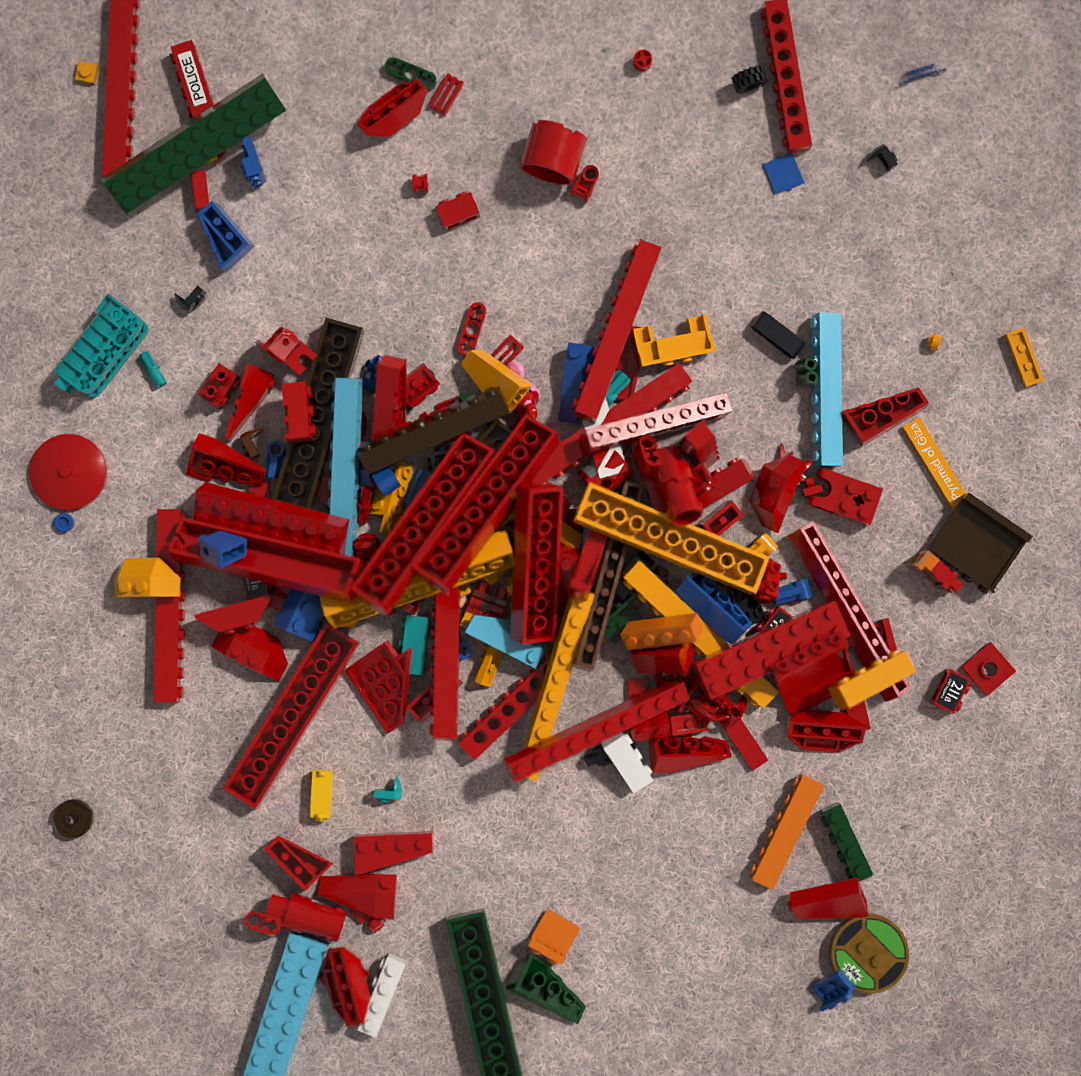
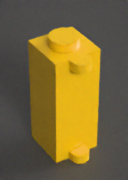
M312 770L310 817L315 818V821H327V818L332 816L334 770Z

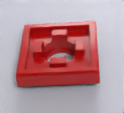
M992 642L986 644L961 666L986 696L990 695L1016 672ZM987 662H993L997 667V672L993 676H987L983 671V667Z

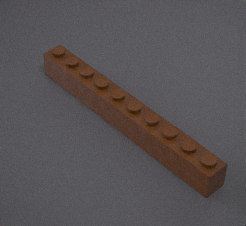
M625 480L621 484L618 494L639 503L644 485ZM611 537L607 538L591 592L594 594V598L572 666L587 672L593 671L596 665L628 544Z

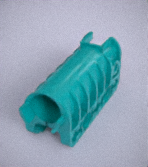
M109 294L105 296L95 309L98 312L53 370L59 375L54 384L69 394L76 388L91 398L101 395L149 332L146 322ZM132 341H133V346H132L131 348L127 349V348L129 347V345H130V344L132 343ZM108 372H110L109 377L104 379Z

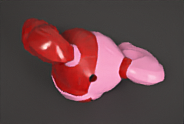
M511 361L507 364L506 367L524 379V368L518 361ZM530 383L532 387L512 411V413L518 414L517 418L509 426V429L512 431L525 414L534 419L537 418L535 406L539 402L540 392L532 383Z

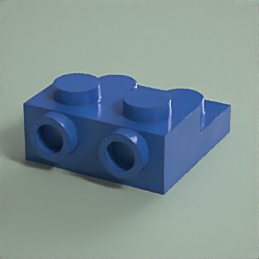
M249 136L243 138L245 145H242V149L246 158L242 159L243 165L240 167L246 182L250 181L253 188H258L267 180L255 145Z

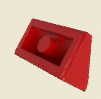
M205 170L191 172L196 213H199L209 203Z

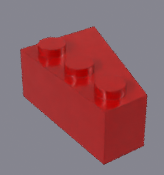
M305 381L282 384L283 407L285 408L284 423L287 426L286 440L291 444L314 441L313 436H316V427L311 421V417H314V408L309 403V398L312 397L311 386H307Z
M691 643L635 649L631 650L629 655L638 674H658V671L666 672V675L680 672L681 676H687L695 652Z
M279 835L264 849L304 891L333 864Z

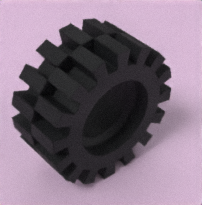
M762 65L743 69V71L737 72L738 74H734L732 77L737 94L758 89L769 81L765 68Z

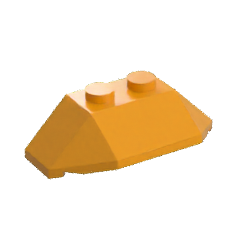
M126 558L114 577V598L180 597V576L174 573L160 558Z

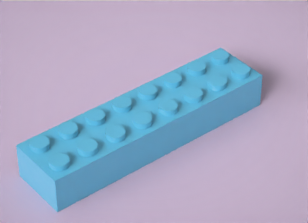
M291 931L243 1076H286L329 942L303 933L298 934Z

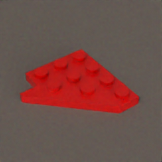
M389 640L376 647L345 670L387 734L402 725L405 720L412 656L411 648L398 655Z

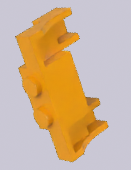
M707 314L686 318L688 334L654 340L652 325L632 329L634 348L637 350L640 367L658 363L667 366L674 364V360L681 359V362L691 361L692 356L715 352V344L710 332Z

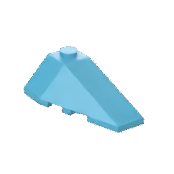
M472 615L464 631L465 633L536 669L544 653L545 642L521 644L510 639V619Z

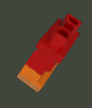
M928 550L920 551L908 565L913 571H923L930 582L936 583L934 587L938 590L945 589L949 593H957L963 585L956 579L958 573L951 571Z

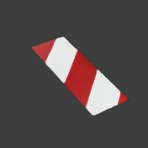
M606 397L595 424L582 419L585 429L613 422ZM620 445L592 452L600 478L628 471L626 463L615 469L605 467L614 450L624 459Z

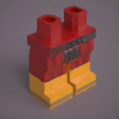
M481 581L477 590L474 589L460 626L467 627L472 615L483 616L485 614L488 617L502 619L507 604L508 591L498 587L495 596L489 595L490 584Z

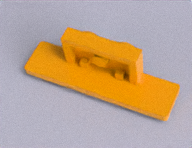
M403 461L398 462L395 476L401 486L384 496L377 485L372 508L369 513L373 516L383 517L379 533L385 537H388L399 521L413 469L411 465Z

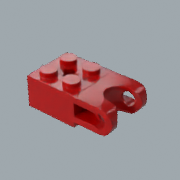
M819 468L817 477L827 483L829 493L826 497L811 496L808 498L807 504L861 525L870 526L883 488L825 468ZM858 497L861 501V504H858V506H856V502L853 501V498Z

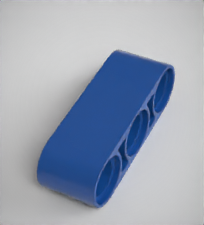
M389 466L371 473L384 496L401 486Z

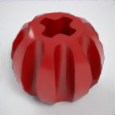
M371 533L359 535L354 542L356 556L362 561H370L380 548L378 537Z

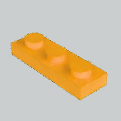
M1025 327L1006 333L1005 337L1024 388L1044 381Z

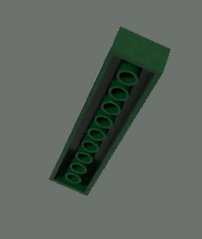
M262 73L102 177L103 184L124 213L127 214L285 112L286 109Z
M485 908L448 916L446 918L481 1076H523Z

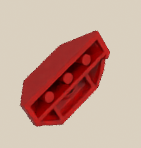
M418 78L396 85L365 109L361 119L357 122L358 127L366 136L390 137L420 115L428 91Z
M787 455L762 466L749 500L761 526L779 533L805 467V461L792 455Z
M270 594L202 612L194 616L195 619L218 632L224 631L225 635L237 632V627L243 626L244 630L255 627V623L261 620L272 601L273 595Z
M243 626L237 627V632L226 635L224 631L218 632L211 647L263 675L280 681L288 666V661L278 637L256 626L245 630Z
M806 709L789 719L786 736L801 750L839 753L856 744H862L867 727L844 712Z
M344 946L327 949L322 972L331 1006L347 1027L362 1025L366 1018L371 997L361 960Z

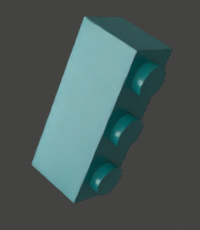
M406 615V619H402L401 630H404V638H400L399 649L402 650V653L409 648L412 649L410 674L424 675L430 618Z

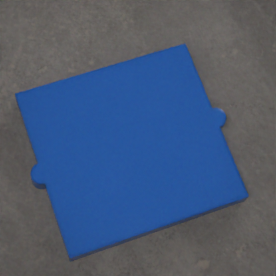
M793 153L782 157L777 156L776 159L763 164L775 195L786 190L791 191L792 188L805 183Z

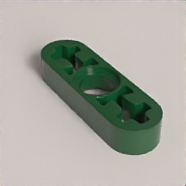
M391 57L385 62V70L392 77L404 82H410L416 78L419 79L420 73H423L421 75L422 78L428 79L431 77L433 82L425 85V81L420 79L428 91L433 90L437 85L435 74L396 57ZM396 63L400 69H402V66H405L402 70V75H399L401 72L398 69L391 71L389 65ZM410 69L416 71V76L413 79L406 77V72Z

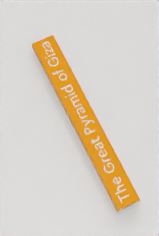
M918 417L903 426L902 429L953 511L964 496L965 491L922 420Z

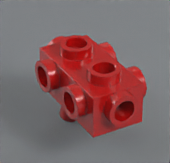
M771 558L768 560L756 594H753L754 599L762 604H768L778 598L779 581L786 580L787 578L785 572H780L781 564L773 561Z

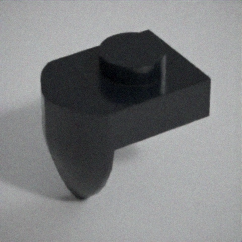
M884 144L875 148L866 159V162H869L879 157L887 172L892 171L898 165L896 155L890 152Z
M197 285L186 300L174 293V296L180 306L189 313L197 305L200 306L204 302L206 292Z

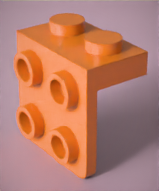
M546 910L528 941V946L531 947L529 950L540 956V954L547 956L546 960L554 965L558 963L563 965L566 954L580 930L579 926L551 910Z

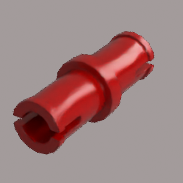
M366 485V489L365 486L361 487L360 499L357 501V523L363 524V519L364 524L367 523L368 513L372 508L371 498L374 489L369 485Z

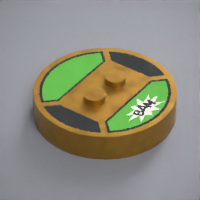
M869 913V917L847 918L837 927L830 941L829 956L834 971L836 972L841 969L855 986L854 990L871 994L886 991L899 982L908 966L909 947L903 932L896 924L882 915Z

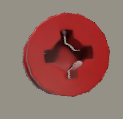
M645 49L635 53L633 66L637 71L646 72L651 68L653 60L651 53Z
M412 174L413 193H418L419 191L429 193L428 174H423L422 176Z

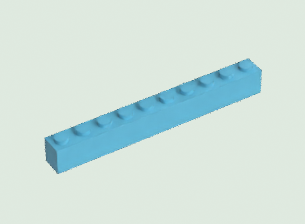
M336 378L332 386V391L335 393V401L332 402L334 420L331 422L333 440L330 442V450L333 453L332 459L329 462L332 477L328 483L329 490H331V497L328 499V509H330L331 515L350 519L345 555L356 557L354 542L357 535L360 464L358 448L360 447L363 379Z

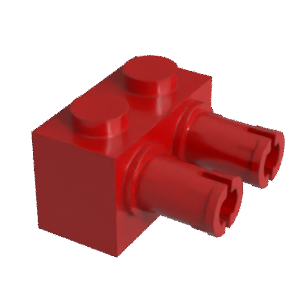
M218 363L198 395L218 409L222 406L225 407L230 400L228 396L232 390L236 391L241 383L239 379L241 377Z

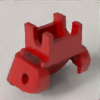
M279 327L265 344L258 339L255 341L275 361L285 363L299 376L306 369L299 362V357L305 355L312 360L317 357L309 347L297 339L294 332L284 327Z

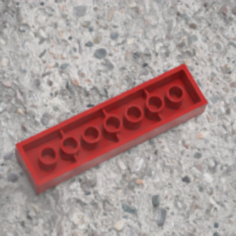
M207 482L196 489L193 520L345 555L350 520L347 518Z
M552 483L517 485L510 639L521 644L556 640L563 487Z
M828 600L737 641L732 646H726L693 661L691 665L705 698L712 700L771 673L770 666L839 630L845 638L850 637V633L836 600Z

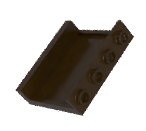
M968 492L961 498L927 550L944 562L951 571L959 572L964 581L970 584L971 582L975 583L978 586L977 589L987 595V593H995L994 589L1026 543L1030 542L1033 536Z

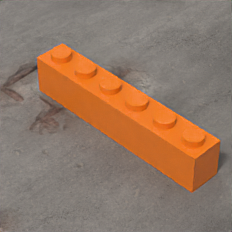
M803 774L800 777L796 776L792 784L794 789L791 794H787L783 802L785 807L783 811L778 812L775 818L777 824L774 829L771 828L766 837L768 842L766 846H762L759 850L758 856L760 858L757 864L754 863L749 871V874H751L750 878L753 881L771 890L774 889L824 787L823 784Z

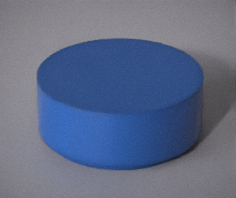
M66 513L58 514L54 519V526L60 532H69L74 527V519Z

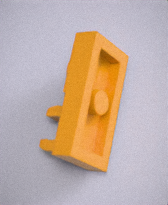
M489 646L488 648L482 647V650L486 651V655L484 658L478 657L483 663L477 671L475 680L476 683L491 687L503 655L502 651Z

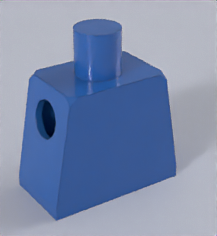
M218 531L209 536L201 535L198 539V544L201 546V557L218 568L225 567L246 557V538Z

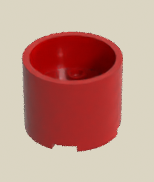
M538 120L537 123L533 122L519 168L526 174L542 181L562 186L573 185L587 143V137L577 130L573 133L572 130L563 127L564 124L548 120Z

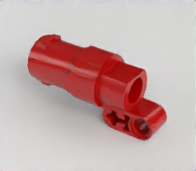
M643 435L640 437L635 449V456L640 471L646 476L654 475L658 490L664 496L668 508V519L677 526L689 525L699 520L703 515V505L701 502L699 503L693 486L695 480L690 465L682 459L679 448L677 446H665L658 449L657 443L652 436Z
M293 893L291 899L272 894L266 914L251 911L246 914L244 922L251 931L268 936H277L281 929H285L298 934H302V932L325 938L326 942L332 943L339 940L347 912L338 906L333 908L313 902L312 898ZM252 916L259 918V923L256 926H251L248 923ZM263 918L266 919V924L271 925L275 922L277 929H273L271 932L268 926L263 925Z

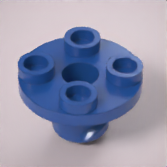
M377 355L372 360L368 359L364 365L366 371L362 378L363 389L369 393L376 390V364L381 361L383 356Z

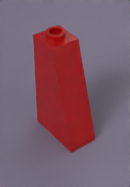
M858 878L789 892L788 909L794 913L796 919L869 917L867 900Z

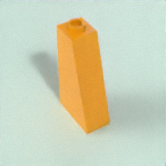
M470 350L461 362L462 367L483 393L489 387H500L508 403L510 413H512L532 387L529 382L484 350Z

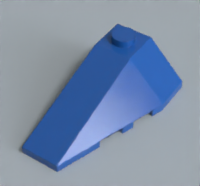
M568 342L558 421L576 424L579 422L580 418L574 416L575 410L572 407L576 397L581 396L579 388L582 381L586 382L588 375L585 373L589 363L593 364L595 358L592 357L595 347Z

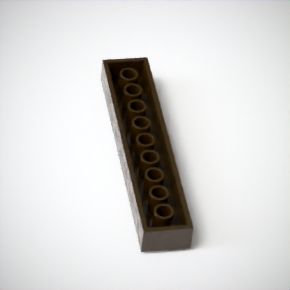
M325 318L315 352L317 357L312 362L306 382L307 386H311L312 397L309 398V403L314 408V417H311L312 424H315L316 436H313L314 441L288 443L273 494V500L313 510L318 487L330 452V442L333 440V432H331V422L334 420L332 402L335 401V393L332 391L333 382H335L336 378H351L365 332L362 327Z

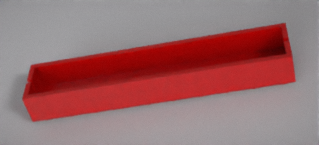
M181 517L175 532L178 537L173 536L167 551L174 561L349 603H353L355 599L350 588L365 569L360 558ZM218 531L246 538V557L225 567L218 568L201 557V546L198 544V539L201 535L209 536Z

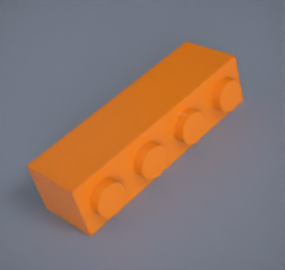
M698 613L630 621L626 624L620 635L626 649L635 650L697 642L704 628Z

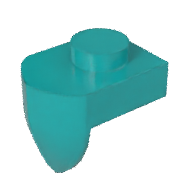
M395 775L394 790H374V798H378V802L402 799V787L398 775Z

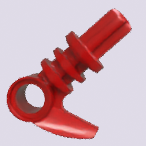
M727 694L712 699L714 700L713 706L717 705L719 707L717 711H722L719 715L729 716V718L720 721L724 727H732L743 717L747 707V698L744 696L740 698L737 704L731 703L730 699L726 700Z

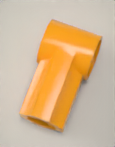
M765 532L753 542L749 549L769 556L778 546Z

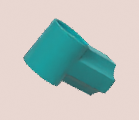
M620 370L614 374L606 394L608 407L631 381Z

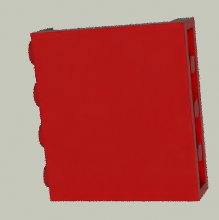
M840 630L770 666L783 704L791 717L832 698L828 688L837 684V681L848 676L849 678L855 675L847 649L849 643Z

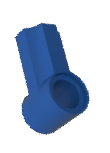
M272 441L267 446L265 477L278 479L284 455L286 454V446L282 442ZM276 444L281 446V452L278 455L272 452V448Z
M808 578L779 587L778 598L774 600L775 604L780 605L793 600L799 601L813 597Z

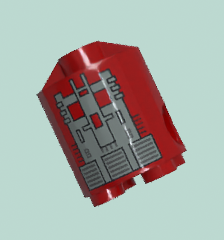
M621 448L624 459L614 450L605 467L615 469L626 463L628 471L600 478L593 458L577 474L587 484L592 483L613 492L634 473L629 466V462L632 459Z

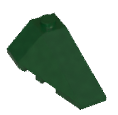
M529 953L516 967L506 986L507 990L575 1024H579L586 1008L577 995L564 984L563 979L551 969L548 962L532 953Z

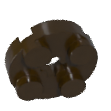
M69 799L56 808L53 820L57 831L62 836L76 838L84 835L91 829L94 821V812L85 801ZM77 814L78 822L71 823L69 815Z

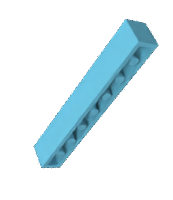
M819 312L812 315L810 320V327L812 329L810 340L812 348L811 358H814L817 362V367L813 371L818 374V381L812 384L813 394L811 396V403L813 405L811 416L813 433L811 439L814 445L812 461L814 462V467L843 466L841 313Z

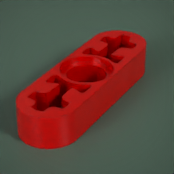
M480 302L473 303L469 308L458 343V351L462 356H465L467 353L461 347L466 345L467 338H464V336L475 339L474 342L470 340L469 346L472 348L471 350L476 348L486 317V307ZM477 307H481L483 312L477 318V321H481L480 324L474 320H469L470 317L474 319L475 312L473 309H477ZM471 324L476 325L478 328L477 333L474 335L467 333V327Z

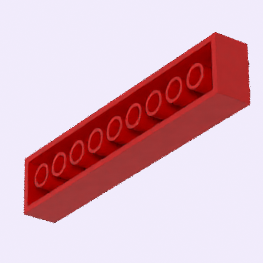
M527 414L524 415L412 565V569L417 577L446 595L451 592L517 502V485H529L560 444L557 431Z
M462 433L350 588L356 598L388 616L416 576L412 565L495 456L494 449L466 433Z
M325 623L223 787L225 791L254 809L260 807L361 643L338 628L334 629L330 623Z

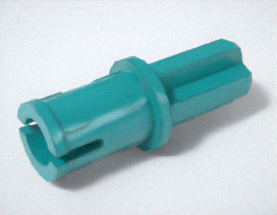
M148 351L141 353L139 358L147 370L146 374L150 375L156 388L158 389L166 385L167 381L159 370L160 366L156 365L151 354Z

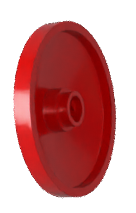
M75 434L57 435L42 443L34 453L29 469L30 482L36 495L47 505L61 510L81 509L95 501L104 489L107 480L106 460L101 450L89 439Z

